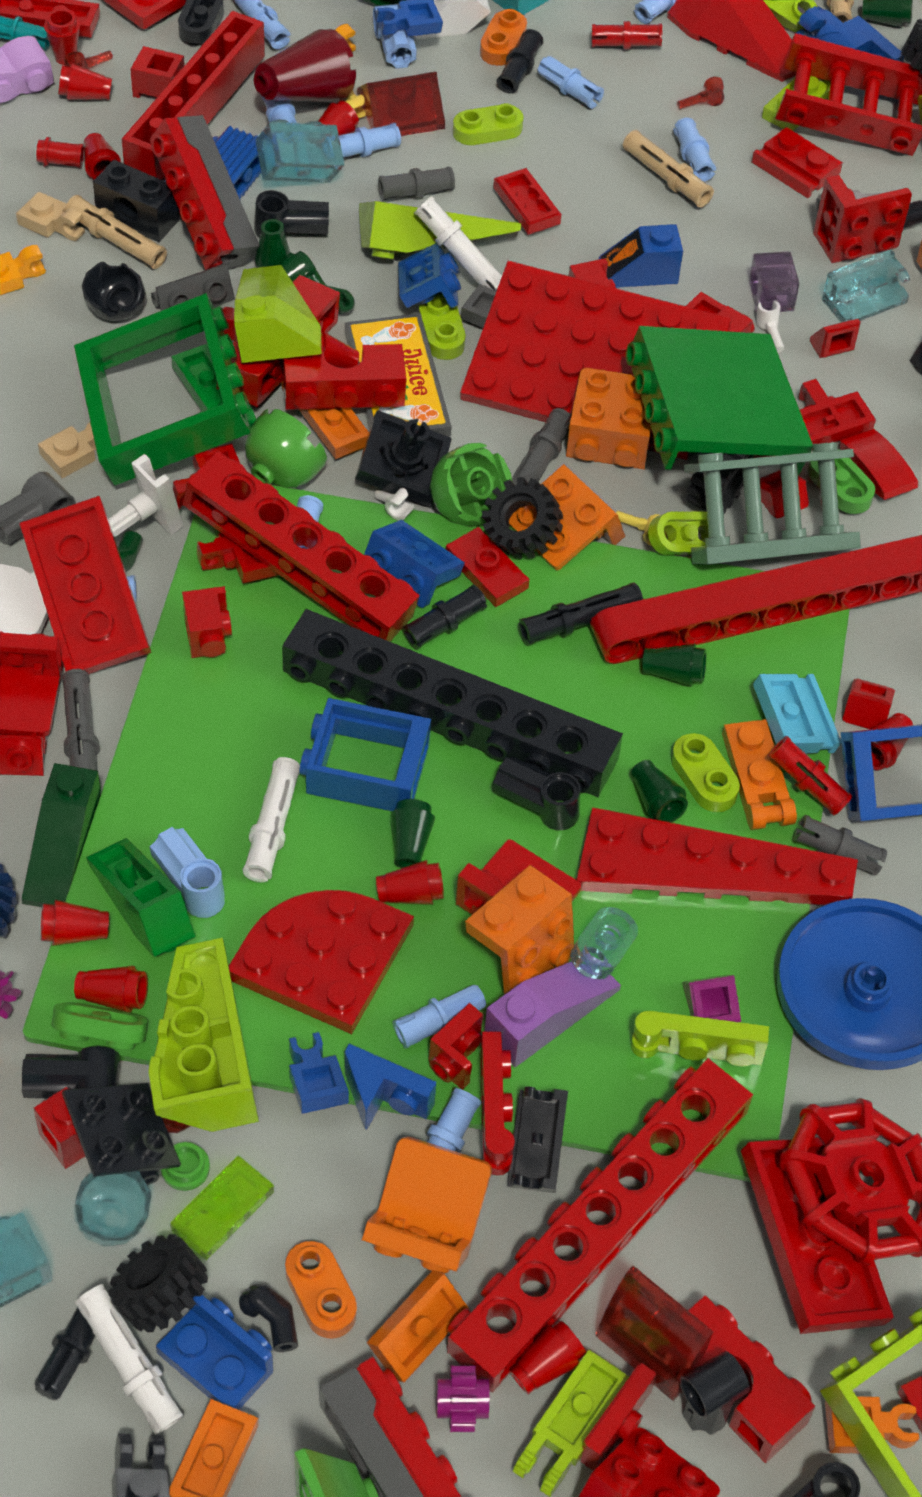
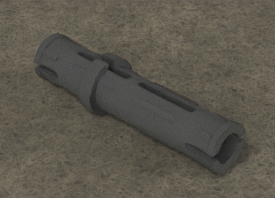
M555 408L550 412L540 432H536L530 440L531 447L512 477L514 485H517V477H524L528 483L530 478L539 482L552 458L555 459L562 450L561 443L568 433L571 414L560 408Z
M71 669L62 675L67 737L64 740V753L69 757L70 766L96 770L95 755L99 752V740L93 733L89 690L90 678L85 670ZM78 703H79V713H80V717H79V718H78V712H77V704H78ZM80 740H82V749H83V754H82V755H81V748H80Z

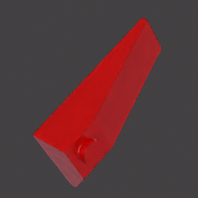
M676 0L674 6L668 11L667 18L688 37L696 41H700L703 37L717 44L716 50L725 55L731 51L746 58V65L780 82L796 76V72L783 69L784 60L792 39L764 0Z

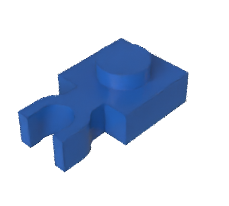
M433 0L399 1L398 9L390 7L377 8L375 18L377 23L382 22V35L394 34L398 30L404 29L408 37L441 33L443 20Z
M319 1032L312 1033L313 1048L308 1050L301 1049L297 1045L296 1037L289 1038V1052L295 1063L289 1065V1076L302 1114L349 1104V1091L337 1057L334 1055L323 1058V1043Z

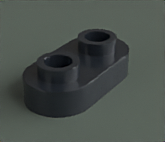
M187 0L178 18L180 37L184 41L195 45L206 42L216 30L223 15V0Z

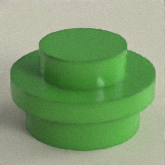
M181 1142L175 1144L174 1148L181 1165L177 1168L161 1169L162 1177L170 1187L176 1190H193L202 1185L209 1175L210 1163L208 1155L201 1147L193 1143Z

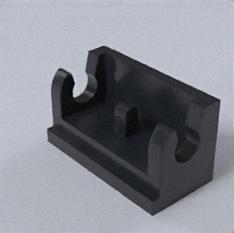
M524 1087V1090H520L514 1131L513 1158L507 1187L556 1193L568 1091L554 1089L548 1092L536 1090L535 1087Z

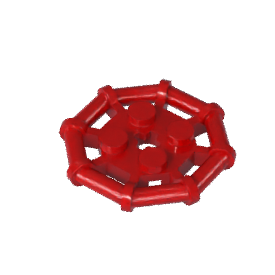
M862 1098L857 1099L855 1103L823 1107L810 1104L803 1108L800 1112V1123L787 1151L782 1152L780 1155V1168L786 1171L805 1217L802 1220L803 1224L807 1229L810 1227L815 1228L854 1254L856 1261L861 1264L871 1265L874 1260L904 1255L921 1257L922 1137L920 1134L913 1135L874 1109L871 1101ZM851 1123L855 1126V1129L840 1131L836 1125ZM816 1134L826 1144L820 1155L808 1152ZM882 1136L891 1143L885 1146L876 1139ZM859 1169L864 1176L872 1177L874 1180L872 1185H867L860 1178ZM808 1172L814 1173L818 1177L826 1197V1201L820 1204ZM909 1200L918 1201L920 1206L915 1220L908 1213L910 1206L907 1205ZM833 1210L835 1216H836L839 1220H837L836 1218H834L833 1216H831V1215L828 1214V1213ZM845 1224L858 1225L859 1234L851 1228H849L848 1226H846ZM893 1225L900 1234V1236L878 1239V1227Z

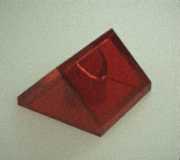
M436 71L366 83L357 88V96L363 95L365 98V104L362 108L366 112V118L371 129L396 123L401 136L445 129V118Z

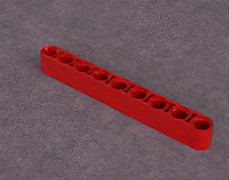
M922 535L612 606L596 613L591 619L590 626L604 659L608 663L616 664L643 658L645 648L656 649L688 644L699 645L922 592Z

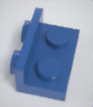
M435 243L398 262L399 295L406 308L416 303L419 305L431 301L440 291L451 308L459 305L458 291L461 290V285L456 274L460 273L454 256L450 252L445 254L441 246Z
M403 520L372 531L364 555L375 559L380 567L392 576L406 581L420 595L417 605L421 608L430 604L436 586L459 577L465 564L461 559Z
M203 1295L194 1296L195 1306L156 1345L157 1354L209 1399L239 1410L273 1374L272 1347L256 1330L249 1329L246 1332L233 1321V1313L219 1299L212 1297L208 1300Z

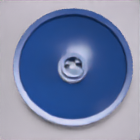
M856 898L840 900L822 906L808 914L796 925L788 936L781 953L777 969V990L782 1008L789 1022L807 1043L835 1061L868 1070H891L907 1067L922 1061L921 915L888 901Z

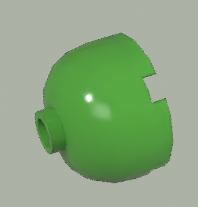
M268 409L264 410L251 426V433L247 434L245 452L248 462L252 467L251 474L263 483L284 488H296L307 484L326 465L327 455L321 443L319 442L314 447L307 439L311 431L296 418L282 410L274 409L270 414H268Z
M467 443L455 448L440 458L432 472L430 482L432 500L437 510L453 523L464 526L485 524L486 522L482 518V511H489L485 505L487 497L495 500L497 497L492 491L498 487L503 492L506 489L503 482L509 479L512 481L511 472L504 458L499 453L492 454L488 449L483 448L487 446L485 444Z

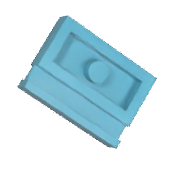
M759 674L753 683V687L775 743L777 744L785 736H789L791 741L805 753H818L820 749H827L829 753H835L841 744V739L814 674H808L806 678H798L797 674Z

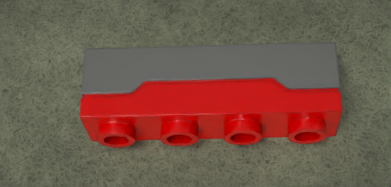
M204 116L177 117V119L175 117L165 118L149 140L152 151L157 157L165 175L167 186L173 193L180 210V216L188 228L194 242L195 251L200 256L205 270L225 263L228 265V268L244 266L260 245Z
M371 1357L359 1364V1367H354L319 1387L322 1411L363 1478H371L379 1497H461L454 1486L458 1479L453 1467L443 1454L438 1457L435 1456L427 1443V1440L430 1439V1434L424 1421L416 1411L409 1414L399 1398L403 1396L401 1386L389 1368L382 1371L374 1357Z

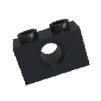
M113 159L93 181L95 206L99 209L106 208L113 212L114 218L147 238L160 243L180 220L179 207L173 193L167 186V183L161 179Z

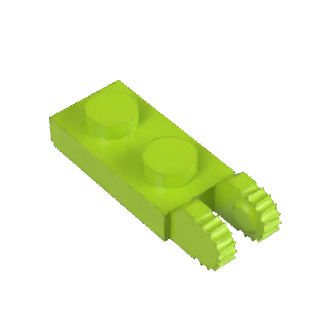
M588 1350L534 1428L532 1439L518 1459L513 1472L523 1479L532 1471L543 1448L546 1446L560 1456L554 1466L544 1476L540 1488L541 1492L549 1497L552 1496L565 1478L571 1465L576 1466L581 1459L584 1440L630 1376Z

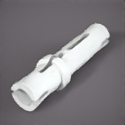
M433 196L428 198L414 214L437 237L435 242L439 246L444 245L478 284L497 291L502 275L460 229L462 227L461 223L458 220L454 222L434 200Z
M279 757L276 761H273L271 776L263 798L257 824H254L250 829L249 841L251 846L246 863L243 866V874L255 882H267L268 879H271L277 851L284 846L286 834L283 829L291 806L297 778L300 774V764L291 758Z
M100 1284L84 1293L74 1303L87 1320L105 1353L119 1372L125 1384L122 1389L126 1396L134 1398L146 1416L154 1434L158 1435L177 1423L184 1415L160 1379L163 1375L158 1365L152 1366L125 1320L111 1301L112 1299L105 1290L106 1288L103 1284Z

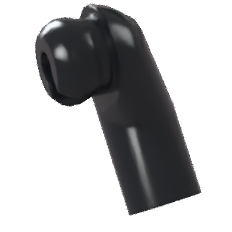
M253 1284L249 1290L241 1293L239 1307L243 1314L250 1317H256L260 1314L270 1323L275 1352H289L298 1347L293 1309L290 1302L265 1284Z

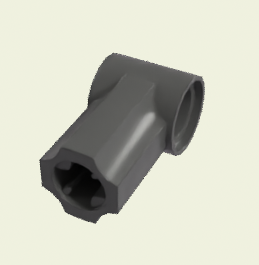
M48 472L34 474L24 484L21 494L0 506V541L3 544L14 542L23 536L19 523L76 504L74 497Z

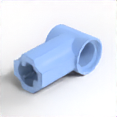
M398 4L374 6V32L377 39L381 38L386 62L391 63L395 68L408 67L409 63L416 60V46L413 36L408 37L405 29L398 30L394 34L382 35V22L377 23L375 20L377 8L390 7L398 9Z
M171 827L160 833L156 841L150 846L151 855L171 882L181 891L187 911L199 918H208L216 915L225 904L222 872L219 865L204 856L184 828L174 829Z

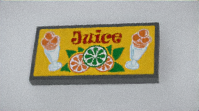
M421 313L345 322L347 344L353 349L358 350V364L362 361L363 345H403L407 377L405 406L365 407L364 411L369 430L376 411L380 410L406 421L419 419L417 425L420 426L422 421H424L430 430L451 436L452 426Z

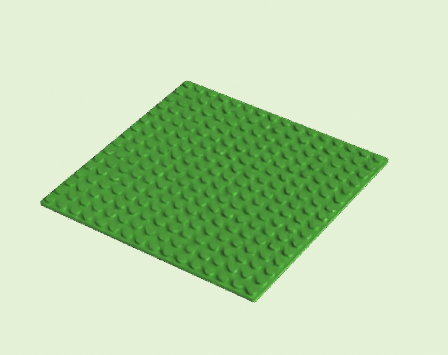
M272 485L282 497L296 507L301 496L309 495L321 500L324 506L320 513L319 523L328 530L339 533L346 543L363 555L372 531L398 521L388 514L384 504ZM413 510L403 520L444 549L447 544L477 527L489 537L483 525L464 526L449 521L443 515ZM194 514L150 646L151 653L147 655L65 901L98 909L99 911H108L107 939L52 946L51 943L23 1027L24 1038L31 1043L77 1052L91 1046L107 1047L118 1052L121 1056L120 1060L149 1065L151 1056L155 1055L158 1041L157 1029L160 1019H163L166 1007V990L176 950L154 957L135 937L89 866L86 859L87 856L127 838L168 878L152 857L150 846L163 831L171 827L174 829L184 828L204 856L219 865L222 872L225 904L220 912L208 918H199L188 912L196 937L182 943L180 946L223 937L228 966L253 926L263 915L278 904L301 894L323 890L349 891L379 901L376 876L401 869L394 864L395 849L391 822L392 811L306 794V776L299 774L283 829L286 839L284 846L277 851L271 879H268L267 882H255L243 874V866L246 863L251 846L249 841L250 829L254 824H257L263 798L271 776L273 761H276L279 757H287L297 761L299 764L301 763L304 749L312 750L314 740L311 739V729L315 714H323L328 698L361 705L366 704L348 697L336 696L326 688L308 681H299L290 674L283 672L282 645L305 609L346 625L348 624L280 575L242 583L236 566L234 568H225L224 565L218 569L202 570L197 559V543L199 541L204 544L213 542L221 532L196 514ZM592 541L560 570H555L535 550V557L530 559L524 553L522 554V559L514 558L510 553L508 557L530 579L529 589L498 607H495L485 597V604L487 605L485 610H481L459 623L456 631L450 634L444 632L417 650L408 643L402 629L391 641L392 643L623 733L619 759L599 798L588 793L580 794V816L577 823L566 830H554L542 822L539 813L493 792V781L499 766L504 760H496L483 751L466 744H456L446 736L430 731V745L415 799L429 803L432 806V814L435 816V822L422 861L428 860V864L439 862L444 887V899L434 900V905L385 903L413 915L414 926L353 1034H349L232 982L252 1086L295 1094L289 1076V1065L295 1064L289 1052V1038L296 1037L297 1045L301 1049L308 1050L313 1048L312 1033L319 1032L323 1043V1058L334 1055L337 1057L349 1091L350 1105L356 1104L345 1076V1050L349 1044L436 1081L435 1105L427 1119L439 1121L453 1095L454 1089L459 1087L452 1081L448 1083L440 1079L430 1066L428 1061L430 1039L434 1035L405 1049L395 1033L392 1022L428 1005V1001L431 998H436L439 1002L465 988L477 985L481 989L487 1004L485 1008L479 1010L484 1014L481 1029L482 1035V1032L485 1031L487 1007L504 996L501 957L466 932L465 921L472 914L456 905L458 874L468 863L482 870L502 845L511 839L577 880L592 807L650 818L636 783L630 775L633 767L643 760H651L658 769L686 791L688 807L679 819L671 823L817 851V849L803 843L795 842L794 833L796 828L813 835L815 832L804 828L798 823L804 815H808L812 819L821 822L823 805L807 790L801 792L795 786L796 780L782 767L781 770L789 796L795 803L796 823L781 826L779 822L767 823L763 829L750 830L739 792L736 803L730 809L723 812L708 811L702 808L689 792L673 768L671 758L675 742L683 735L696 733L708 737L731 767L722 736L724 724L766 719L753 687V683L759 674H797L798 678H806L808 674H814L832 720L835 723L850 609L696 645L697 648L706 649L707 663L704 682H694L692 686L653 674H644L642 668L643 658L623 663H608L603 657L590 624L573 629V633L565 637H561L558 634L534 642L531 645H526L519 632V619L549 611L552 605L557 603L567 605L620 588L632 582L639 586L643 599L764 572L721 563L692 564V558L663 555L653 551ZM332 569L333 572L342 573V572H340V571H338V570H333V569ZM461 572L459 577L436 586L430 604L423 608L417 605L413 618L407 624L431 611L434 603L440 600L446 602L474 584ZM225 586L227 610L229 611L232 635L224 636L225 654L216 657L191 658L184 620L182 592ZM365 594L366 596H369V597H375V596L372 595V594ZM770 730L771 737H772V740H773V743H774V746H775L776 743H775L774 737H773V735H772V732H771V730ZM336 734L326 767L395 781L404 748ZM820 749L818 753H806L814 762L820 760L826 766L824 771L828 774L830 753L827 749ZM691 750L692 753H700L698 751ZM797 762V766L823 789L824 786ZM712 782L715 786H724L720 782ZM773 802L763 803V805H773ZM633 889L632 894L581 891L572 902L574 953L568 963L591 954L621 985V988L617 993L514 1068L511 1064V1079H503V1093H512L513 1118L512 1122H504V1128L509 1130L514 1136L519 1092L524 1090V1087H535L536 1090L548 1092L554 1089L568 1091L562 1146L611 1155L616 1145L625 1135L631 1133L635 1137L646 1125L643 1123V1119L658 1100L661 1099L667 1103L677 1092L674 1090V1085L689 1067L692 1066L697 1070L707 1060V1058L688 1060L678 1054L657 1052L650 1058L638 1057L631 1050V1039L634 1033L636 1017L644 1011L691 1016L683 989L684 981L734 975L741 1023L769 1026L768 1045L762 1065L752 1064L742 1067L732 1065L724 1060L710 1059L750 1091L753 1097L747 1114L695 1171L750 1182L741 1150L748 1142L779 1140L794 1027L789 1022L779 999L777 969L788 936L796 925L809 914L810 904L786 903L781 900L773 902L749 901L744 895L722 894L721 899L704 898V893L678 892L677 896H660L659 891ZM133 965L137 971L146 972L148 978L146 1002L142 1009L133 1008L130 1012L148 1019L146 1039L142 1043H136L134 1049H114L106 1045V1040L91 1037L86 1041L67 1040L60 1037V1031L52 1027L54 1005L58 1003L74 1002L113 1009L76 999L74 982L79 971ZM480 1043L476 1050L466 1057L472 1063L470 1083L463 1090L481 1101ZM383 1101L378 1109L401 1114L394 1110L386 1101ZM481 1105L477 1108L468 1126L469 1128L482 1130ZM685 1110L682 1112L690 1121L700 1122L705 1120L704 1116L696 1110ZM414 1114V1115H411L412 1117L422 1118V1117L417 1116V1115H415V1114ZM665 1143L651 1145L653 1151L659 1155L668 1156L674 1153V1150Z

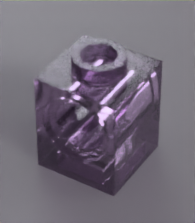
M791 251L753 254L749 285L756 311L758 303L762 304L763 309L772 310L773 301H777L780 304V312L794 311L800 283Z

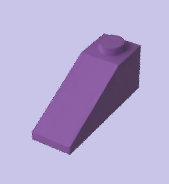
M588 954L523 981L487 1007L484 1032H501L502 1050H511V1064L515 1068L617 993L621 985L591 954Z

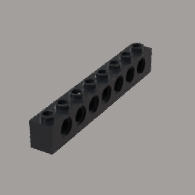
M305 609L282 645L283 672L290 674L299 681L311 682L328 689L336 696L348 697L367 706L431 719V731L446 736L456 744H466L483 751L496 760H505L506 757L510 758L513 756L549 774L557 772L571 774L578 780L581 793H588L599 798L619 759L623 733L311 610Z

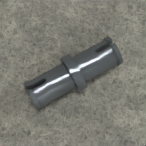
M450 166L426 171L413 168L409 170V173L379 176L378 192L382 200L410 195L416 199L422 198L425 193L453 191L455 188V176Z
M804 815L799 821V825L815 833L812 835L796 828L794 833L795 842L803 843L824 853L858 859L857 867L870 872L874 876L881 871V865L866 857L871 856L885 863L887 857L886 849L879 848L852 836V831L842 827L838 830L812 819L808 815Z

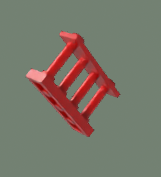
M795 33L783 69L796 72L794 90H785L775 119L913 156L922 138V125L911 122L913 104L918 105L917 99L922 95L921 70L914 69L908 63ZM810 76L831 81L828 100L808 95ZM845 85L865 91L862 109L842 104ZM879 95L899 100L897 118L877 113Z

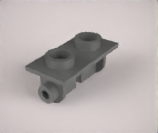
M226 263L155 287L156 291L151 293L154 306L156 308L160 307L161 311L207 293L214 307L235 300Z

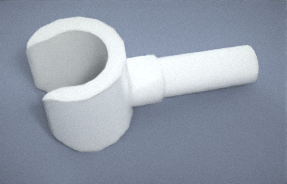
M773 301L772 310H765L762 308V304L758 303L756 325L771 334L777 352H782L784 345L778 331L781 306L777 301Z
M400 488L395 494L382 490L375 492V498L385 502L386 511L395 520H404L415 509L414 504H409L405 501L408 497V492L405 488Z

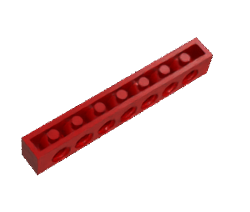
M709 1058L697 1070L691 1066L680 1076L674 1085V1090L677 1092L667 1103L660 1099L650 1108L643 1119V1123L646 1125L635 1137L628 1133L620 1140L611 1154L614 1157L613 1161L604 1170L596 1167L581 1184L579 1190L583 1193L573 1204L570 1205L567 1201L563 1202L549 1218L547 1225L550 1228L539 1240L534 1236L529 1238L515 1255L514 1260L518 1263L506 1276L498 1272L482 1290L481 1296L484 1299L472 1312L465 1308L449 1325L447 1332L450 1336L448 1337L447 1353L461 1366H475L476 1379H489L490 1392L493 1393L510 1374L509 1370L516 1365V1362L546 1326L550 1325L553 1327L747 1114L753 1094ZM685 1110H696L704 1116L705 1120L700 1122L690 1121L682 1112ZM665 1143L674 1150V1153L668 1156L659 1155L653 1151L651 1145ZM623 1177H634L643 1184V1187L638 1190H629L623 1187L619 1180ZM592 1211H602L608 1214L612 1221L606 1225H596L588 1219L587 1214ZM567 1245L576 1249L580 1256L575 1260L565 1261L560 1259L554 1250L560 1246ZM528 1281H537L545 1286L547 1292L542 1296L532 1297L524 1293L521 1286ZM494 1317H505L512 1322L514 1328L508 1333L499 1334L492 1331L488 1327L487 1322Z

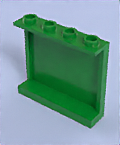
M652 326L638 327L633 342H630L627 346L626 362L632 368L635 377V389L641 395L645 407V419L650 423L654 435V446L656 451L660 453L665 469L672 468L679 451L767 456L811 453L813 449L811 438L771 334ZM797 462L798 475H800L806 462Z

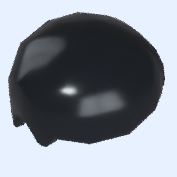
M99 262L86 272L81 285L84 299L97 316L110 321L125 320L134 316L142 307L146 294L141 276L125 263H121L119 266H110L105 262Z

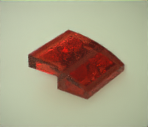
M632 1266L612 1296L598 1326L596 1337L634 1369L637 1365L643 1363L656 1372L654 1386L674 1401L682 1393L680 1378L692 1371L696 1363L704 1356L714 1331L635 1266Z

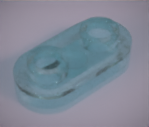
M615 907L601 908L584 929L571 950L570 957L573 965L586 977L593 979L608 978L638 935L636 922L621 909Z

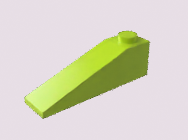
M379 201L359 203L361 248L372 249V257L394 259L395 253L423 250L435 244L437 237L414 214L418 207ZM446 212L454 222L458 220L461 223L462 227L460 229L470 240L516 232L521 229V223Z
M282 265L243 269L235 298L234 324L242 363L322 354L321 326Z
M223 937L176 947L166 990V1007L163 1019H160L157 1029L158 1041L155 1055L151 1056L148 1068L155 1114L209 1132L259 1122Z

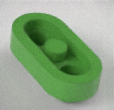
M850 458L835 459L838 508L850 514H860L867 511L872 505L875 494L873 482ZM810 461L808 475L820 489L818 461Z
M74 1002L54 1005L52 1027L59 1030L60 1037L64 1039L86 1041L91 1037L106 1040L107 1046L119 1050L134 1049L136 1043H142L146 1039L148 1019L141 1015Z

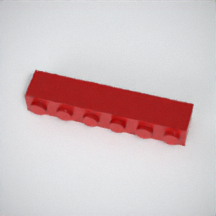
M233 10L123 136L124 164L158 179H162L165 176L157 157L152 151L149 139L165 118L175 117L177 119V117L203 115L207 124L212 120L265 57L264 22Z

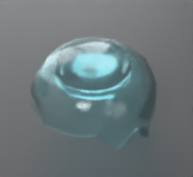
M92 1172L87 1174L79 1186L74 1204V1220L78 1224V1230L86 1239L102 1246L126 1244L141 1233L147 1221L152 1198L150 1188L139 1172L93 1177Z

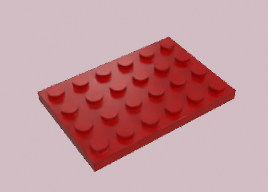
M508 260L462 385L460 397L461 400L546 423L550 412L555 408L566 410L572 415L582 369L592 368L634 375L631 366H628L626 362V349L628 344L633 342L639 326L729 331L732 318ZM651 429L648 450L657 452ZM679 451L676 458L687 460L690 452Z

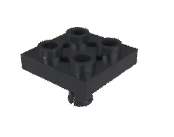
M377 410L371 423L355 479L394 494L400 488H405L408 492L407 499L431 507L433 504L430 490L432 472L440 458L448 453L452 438L430 430L424 421H422L420 426L417 425L419 419L406 421ZM394 473H396L399 476H402L403 478L396 477Z

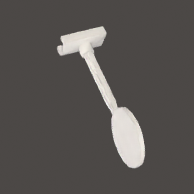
M143 454L131 463L140 493L130 499L126 507L109 518L114 537L138 520L142 522L150 515L170 535L184 526L170 479L165 474L156 479L150 459ZM0 564V631L29 635L41 634L48 614L35 572L28 573L19 567Z

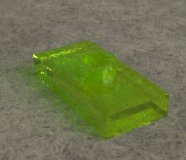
M237 1156L170 1222L171 1231L178 1237H181L186 1244L207 1261L274 1193V1185L240 1156Z

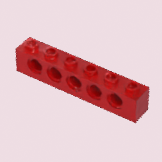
M217 451L187 481L183 506L349 626L391 642L402 630V627L413 618L420 595L406 581L397 579L385 571L375 559L368 555H363L346 543L339 533L328 530L314 520L311 514L304 508L296 507L282 497L272 485L261 482L247 472L240 462L229 459ZM298 546H305L309 549L300 548ZM332 569H333V570H338V571H340V572H342V573L333 572ZM365 594H372V595H374L375 597H369V596H366Z

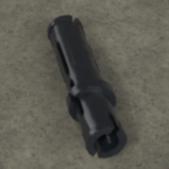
M632 582L620 588L567 605L564 603L554 604L549 611L519 619L518 628L521 638L526 645H531L534 642L558 634L561 637L571 635L573 629L590 624L595 614L603 609L643 600L642 592L639 586Z

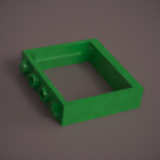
M207 293L74 345L98 460L114 486L136 478L131 463L143 454L150 459L154 471L251 433L246 413L252 410L245 393L239 391V387L244 386V380L236 362L232 363L231 358L237 357L236 350L229 334H224V330L229 328V324L224 317L222 307L217 306L214 308ZM204 331L223 404L121 443L105 370Z

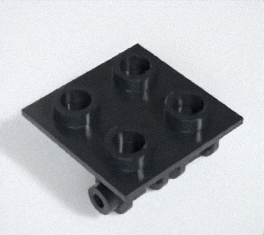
M148 1083L62 1091L63 1099L93 1177L131 1173L133 1179L139 1180L142 1186H147L159 1179L158 1172L160 1169L180 1167L181 1163L162 1117L155 1114L152 1092Z

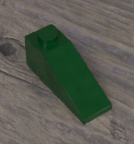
M54 763L41 802L21 898L22 904L42 907L43 904H54V900L66 901L101 796L98 770Z

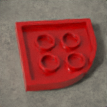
M323 890L292 897L269 910L250 930L229 964L231 981L349 1034H353L414 926V916L368 896L349 891Z

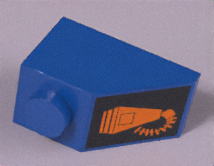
M677 224L639 226L599 256V259L606 258L608 262L606 276L614 281L616 288L678 284L683 247Z

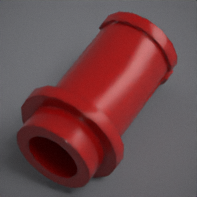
M46 137L45 140H38L36 160L43 163L44 167H49V164H58L82 168L84 144L51 141V137Z

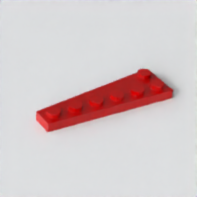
M592 807L577 881L582 885L581 891L632 894L633 889L656 890L659 891L660 896H677L678 892L704 893V898L721 899L722 894L744 895L749 901L773 902L781 900L786 903L827 905L840 900L852 899L858 859Z

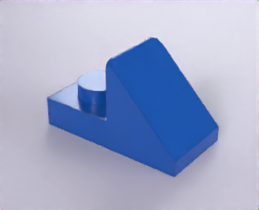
M349 1044L345 1050V1076L364 1129L367 1130L383 1101L388 1102L394 1110L408 1116L415 1114L427 1120L435 1105L436 1081Z

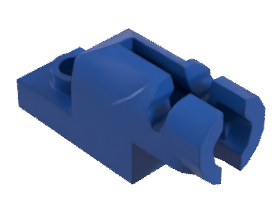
M814 6L805 11L798 21L806 30L801 29L796 32L797 34L904 62L902 51L860 16L843 23L830 11Z

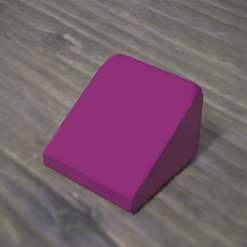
M722 975L683 982V989L691 1016L741 1022L734 975Z

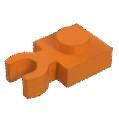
M857 1396L883 1438L897 1448L906 1449L914 1446L920 1439L919 1433H906L898 1426L899 1419L911 1420L916 1414L915 1406L899 1404L893 1407L890 1412H881L880 1397ZM825 1401L830 1453L860 1454L827 1401Z

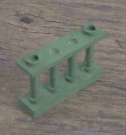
M837 442L812 444L813 453L729 461H723V453L698 455V463L684 465V472L704 473L709 538H705V546L691 548L692 564H715L861 548L860 532H844V524L839 523L835 459L854 457L853 449L838 450ZM818 461L823 526H819L820 534L807 535L806 528H802L797 462ZM780 464L785 530H781L782 538L769 539L768 532H764L759 466ZM742 468L747 534H743L744 542L730 543V536H725L720 470Z

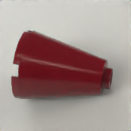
M319 29L260 63L255 70L254 86L266 100L338 102L347 98L354 89L356 69L351 70L349 58L354 56L345 38L336 30Z

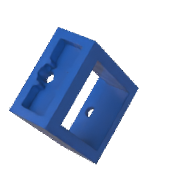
M328 698L323 714L316 713L313 720L311 739L314 740L312 750L305 748L301 758L300 774L306 776V794L388 811L395 810L396 804L400 800L415 799L430 745L431 719ZM336 734L404 748L395 781L326 767Z
M922 724L840 732L846 792L852 795L851 800L847 804L849 820L867 821L922 815V802L877 807L871 742L922 737Z

